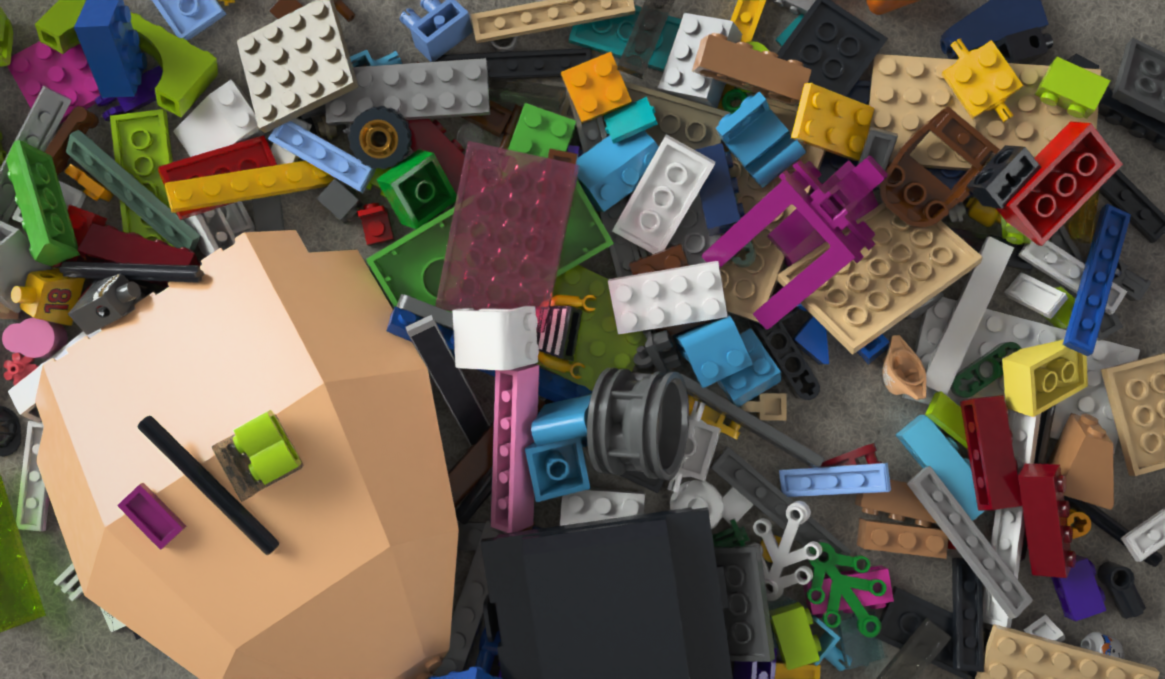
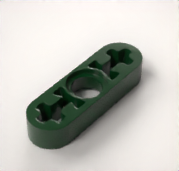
M1015 342L1000 343L958 372L950 387L952 393L958 397H971L1003 375V362H998L996 359H1000L1006 354L1004 349H1012L1014 353L1022 349L1020 345ZM984 362H989L993 367L992 374L987 378L983 377L980 373V366ZM975 377L978 380L972 381L967 385L968 391L959 389L962 385L961 379L970 380Z

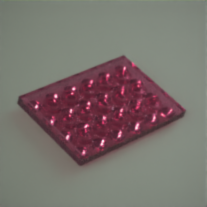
M468 141L435 306L448 311L463 308H474V310L479 311V309H513L535 306L538 320L536 331L545 332L580 165Z

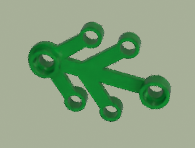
M819 542L822 551H825L827 554V559L823 562H820L818 558L809 560L810 564L814 567L811 588L807 591V599L813 604H821L824 601L825 593L822 590V584L826 571L832 582L827 610L822 617L824 624L830 628L839 626L841 617L838 611L842 595L858 618V631L869 638L877 636L881 631L880 620L874 615L867 613L851 588L869 591L875 596H882L886 592V584L876 578L867 580L842 575L835 565L853 567L855 571L865 573L870 569L869 559L862 555L852 557L837 554L831 545ZM811 547L809 549V552L812 555L817 554V551L814 547ZM860 559L865 561L863 569L857 568V561ZM879 582L881 590L874 592L873 585ZM815 590L820 592L818 600H812L811 594ZM830 614H835L836 621L832 624L828 623L827 617ZM868 622H874L875 628L872 631L866 630Z

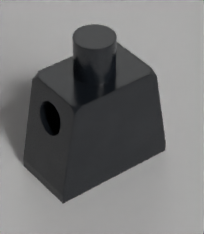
M1035 27L1007 35L996 42L995 45L1007 63L1030 64L1048 53V49H1051L1053 46V39L1049 33L1042 34L1041 29Z

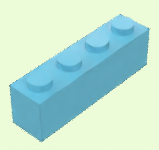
M926 415L917 416L895 434L896 437L922 468L931 466L973 521L985 510L978 511L970 460L967 458L963 459L957 452L959 450L958 445L950 437L946 438L941 433V427Z

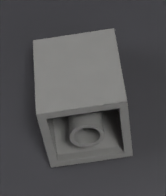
M0 221V302L10 310L19 313L21 311L20 303L13 302L11 298L13 287L25 286L30 272L52 270L53 268L35 261L29 251L30 242L19 229Z

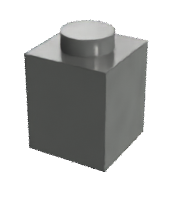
M336 179L316 198L345 224L348 221H354L358 217L357 211H360V207L363 205Z

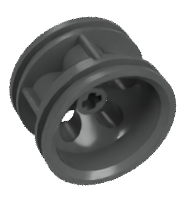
M606 368L602 371L593 388L587 420L589 456L594 469L598 473L622 475L626 471L644 472L650 479L660 478L661 480H672L676 476L684 457L689 426L688 393L682 375L678 372L666 373L664 371H656L654 374L633 373L629 369Z

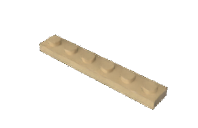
M545 0L471 14L476 43L478 44L635 14V6L633 0Z

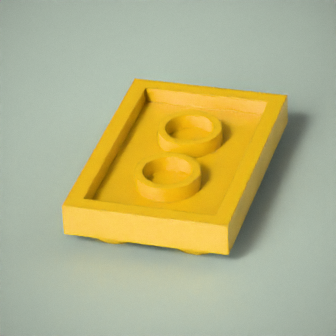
M813 83L804 84L791 138L841 157L859 161L869 132L874 107Z

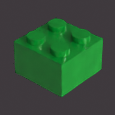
M418 149L376 179L401 224L413 229L423 226L459 199L435 154Z

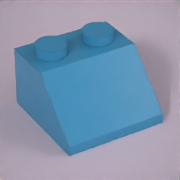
M580 438L541 446L536 445L534 442L524 448L536 502L590 489Z

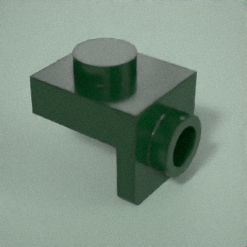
M735 518L729 520L731 528L712 535L714 547L746 546L745 542L750 541L744 526L738 527Z

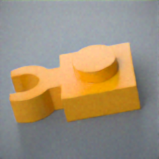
M70 163L64 171L85 187L83 192L95 201L101 198L109 202L114 196L102 183L88 175L78 166Z

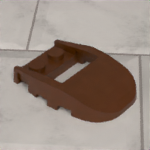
M946 106L912 134L905 145L899 150L885 171L888 176L880 183L882 201L890 211L908 225L920 228L932 226L947 216L955 205L963 202L970 194V190L967 188L968 183L984 168L992 153L997 154L1000 149L949 106ZM929 132H932L972 166L952 189H949L910 156V153Z

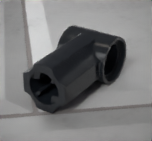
M1108 561L1103 563L1098 569V579L1106 585L1121 617L1127 619L1143 614L1146 607L1134 584L1135 577L1131 569ZM1118 571V578L1114 581V574Z

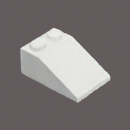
M229 80L210 93L173 131L190 157L265 134L258 128L253 105L233 80Z

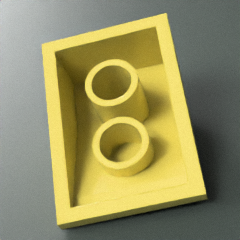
M1063 339L1023 348L1003 358L1004 393L1008 409L1035 417L1088 387L1087 356L1064 346Z

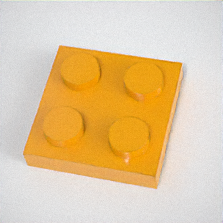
M611 52L561 72L562 79L581 124L632 103Z

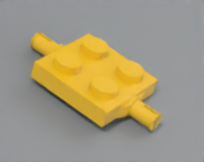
M961 38L954 41L950 46L956 52L959 59L955 64L944 70L942 76L970 117L974 119L986 111L995 109L1003 123L1011 119L1014 115L1006 106L1005 101L1009 96L1022 89L1023 84L996 45L991 40L976 50L968 51Z

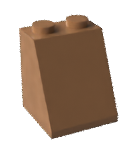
M1071 413L1047 464H1060L1061 475L1066 477L1064 496L1112 510L1114 506L1113 443L1107 436L1106 431L1098 423L1097 418L1085 413L1081 416Z

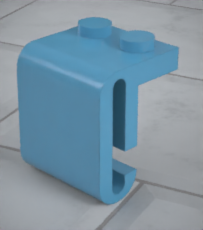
M760 91L755 96L747 97L741 103L738 110L733 114L725 115L716 127L724 144L761 188H764L806 154L799 141L791 138L789 130L770 109L766 98Z
M729 315L725 318L712 319L710 322L673 335L682 357L690 362L702 388L753 365L737 327Z
M592 394L545 404L531 425V432L536 445L541 446L580 438L582 447L588 446L587 420Z

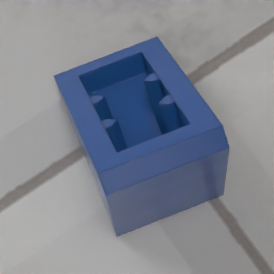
M811 315L792 339L796 346L818 365L829 364L826 328Z

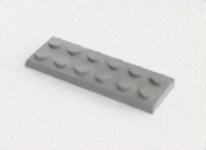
M487 59L353 67L358 88L325 104L326 123L328 125L353 124L354 119L362 112L379 106L395 109L397 113L403 115L405 120L490 115Z

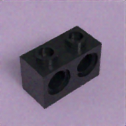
M1005 145L968 183L967 188L982 206L1002 209L1040 170L1041 166L1026 147Z

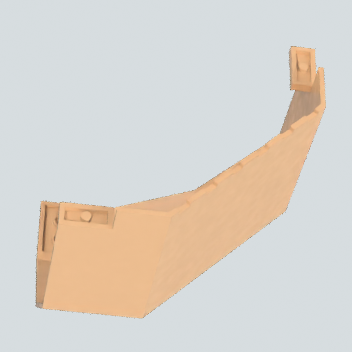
M296 230L244 232L235 238L236 243L228 249L223 250L220 248L201 260L203 265L200 268L204 271V276H202L200 282L169 281V287L161 293H151L134 304L135 310L102 327V331L92 338L86 336L67 348L68 354L58 360L52 358L43 364L35 403L44 429L36 462L83 593L88 599L199 679H428L443 664L442 661L450 648L459 528L428 368L411 341L386 331L393 309L358 250L308 252ZM271 409L281 424L286 437L297 452L301 464L299 467L264 485L261 479L257 481L252 476L248 467L251 461L245 452L241 454L233 442V437L236 435L233 430ZM149 415L153 416L279 541V546L271 554L265 555L137 428V425L143 418ZM143 482L187 526L161 550L117 506L131 491Z

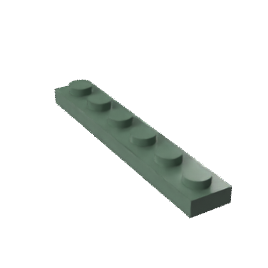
M80 130L70 134L66 149L68 155L176 248L186 247L193 252L195 251L200 235L194 228L180 220L175 212L172 213L170 208Z

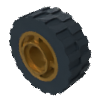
M379 106L367 109L354 119V123L351 124L349 129V146L353 150L355 158L359 159L363 165H368L372 169L381 168L382 170L397 165L407 155L412 144V131L409 129L408 121L403 118L401 113H397L391 107ZM375 131L385 133L387 137L386 144L376 142L374 138Z

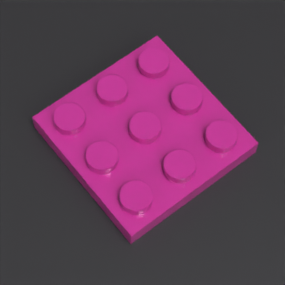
M38 41L13 55L10 65L7 66L30 108L35 103L43 85L72 100L59 124L67 119L75 107L81 106L87 109L96 104L95 99L101 95L81 44L72 47L62 54Z

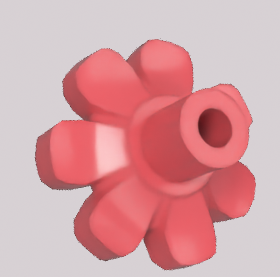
M13 353L12 360L4 362V367L8 371L3 376L6 380L14 379L13 384L17 385L39 366L32 364L35 358L23 357L21 353Z

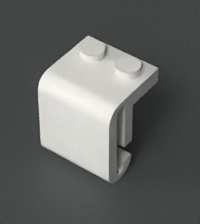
M535 306L513 309H479V311L474 310V308L452 310L456 368L512 370L538 363L539 347L536 332L538 320Z

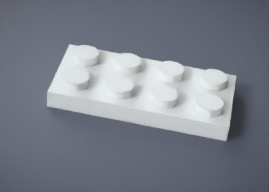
M666 134L613 227L612 232L652 254L665 250L713 169L715 161Z
M719 261L608 280L618 334L728 317Z

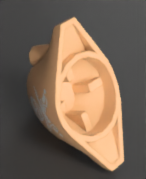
M893 335L890 338L887 355L883 358L882 375L884 384L892 394H907L916 400L925 399V368L919 357L900 335Z

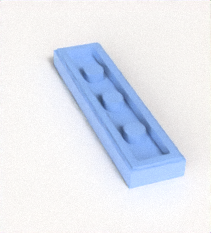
M292 121L273 129L268 138L271 142L361 193L364 192L376 169L363 165L359 159Z
M888 463L779 470L781 492L787 497L891 491Z

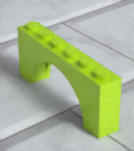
M58 0L35 23L40 42L62 54L80 44L74 26L86 0ZM130 12L133 30H137L139 35L140 49L151 55L163 71L161 80L155 87L157 105L182 117L217 77V58L210 52L191 45L186 39L178 38L167 32L163 27L150 23L141 15Z

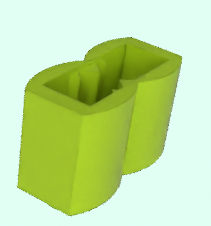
M271 409L233 430L236 435L233 437L236 448L241 454L244 452L247 454L251 461L248 467L252 476L257 481L261 479L264 485L300 466L301 460L286 437L281 424Z

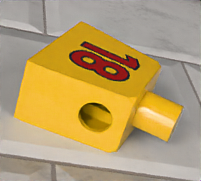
M59 269L33 271L28 274L25 286L13 287L11 298L13 302L20 303V309L33 318L72 326L73 319L68 313L79 301L85 278L64 277L63 273L59 272Z

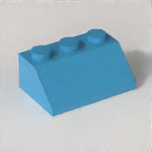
M645 131L613 144L609 135L578 157L575 176L596 211L605 212L637 187L659 148L657 143Z

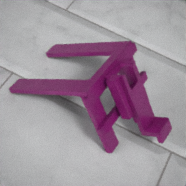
M872 156L865 158L843 179L840 180L834 174L824 184H821L818 180L822 174L810 161L803 164L799 160L793 165L796 169L795 172L790 174L785 170L779 175L782 181L702 254V258L706 263L719 261V267L721 268L790 205H794L825 239L830 248L753 313L754 317L765 329L771 328L852 260L856 263L861 261L864 256L860 251L864 247L869 251L875 245V242L872 240L875 236L874 231L865 221L862 220L857 224L854 220L865 209L860 201L888 176ZM809 185L815 190L810 196L804 190ZM834 193L846 204L844 208L832 196ZM824 202L836 214L834 217L822 205ZM846 226L851 230L847 236L841 231Z

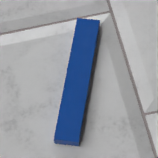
M1105 204L1101 208L1063 341L1064 346L1087 357L1094 352L1131 214L1109 204Z

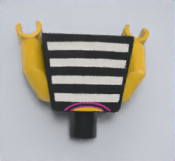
M555 295L543 301L540 307H535L538 320L536 328L537 344L539 347L538 361L546 368L562 373L568 371L573 378L580 379L582 376L574 375L573 368L575 366L585 368V366L580 362L570 364L569 361H574L582 311L591 313L596 309L588 308L585 305V300H596V297L587 295L583 299H579V296Z

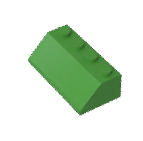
M21 140L15 141L6 159L9 169L8 178L14 186L16 193L15 202L21 210L23 217L22 227L29 238L31 256L39 263L53 266L80 255L77 251L78 244L52 156Z

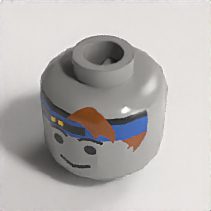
M1101 632L1088 634L1080 643V647L1121 659L1125 657L1120 641Z

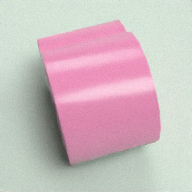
M33 317L25 319L20 324L16 323L8 326L2 335V342L7 350L21 353L26 357L41 359L52 357L63 346L67 345L68 340L67 332L62 324Z

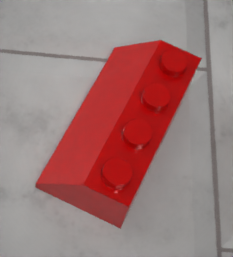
M1070 121L1034 158L1041 166L1040 170L1002 209L996 208V210L1007 223L1037 245L1043 246L1123 164L1092 123Z

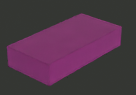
M144 482L139 484L117 505L160 550L187 527Z

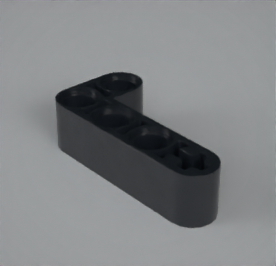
M796 306L769 329H765L759 323L749 320L762 345L781 371V376L792 394L800 400H812L818 396L820 392L819 382L782 323L796 314L799 308ZM774 334L781 336L783 339V346L780 349H775L771 345V338ZM789 357L794 358L797 362V369L792 373L785 367V362ZM804 372L805 375L800 376V379L803 383H810L811 387L808 388L809 394L801 393L800 389L803 388V384L800 379L793 381L792 377L799 376Z

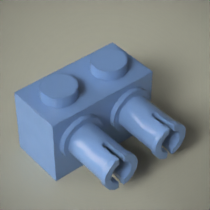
M421 0V7L428 12L422 19L411 8L406 9L410 16L405 11L400 15L401 23L411 30L415 47L430 62L437 60L473 33L469 12L456 0H446L443 3L439 0Z

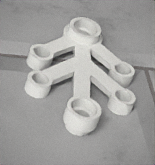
M796 501L788 506L786 510L788 523L779 546L771 531L772 524L768 519L761 518L753 525L754 532L762 537L773 562L771 570H769L762 556L765 585L769 583L773 586V592L769 591L766 587L767 600L769 601L780 598L784 588L797 583L805 585L813 578V572L807 566H801L795 573L781 577L784 567L805 559L815 560L822 554L821 545L815 541L809 542L804 548L790 552L799 525L806 522L811 514L809 506L803 501ZM793 510L799 511V519L793 516ZM759 523H763L766 526L765 532L760 530ZM753 542V543L749 544L748 546L760 545V544H759V543H756V542ZM760 545L761 555H762V554H763V548H762V546ZM809 546L816 549V555H812L809 552ZM800 571H804L807 574V579L800 577Z

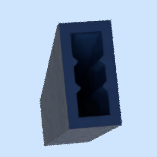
M989 0L948 28L941 35L940 46L942 52L947 54L948 59L959 58L950 46L957 39L961 38L968 51L982 47L991 40L995 44L1010 34L1035 27L1043 30L1049 23L1041 0Z

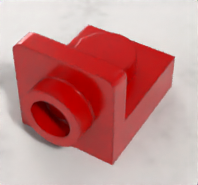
M379 203L364 205V210L357 211L358 217L362 221L368 246L394 240L388 209L384 205L380 206Z

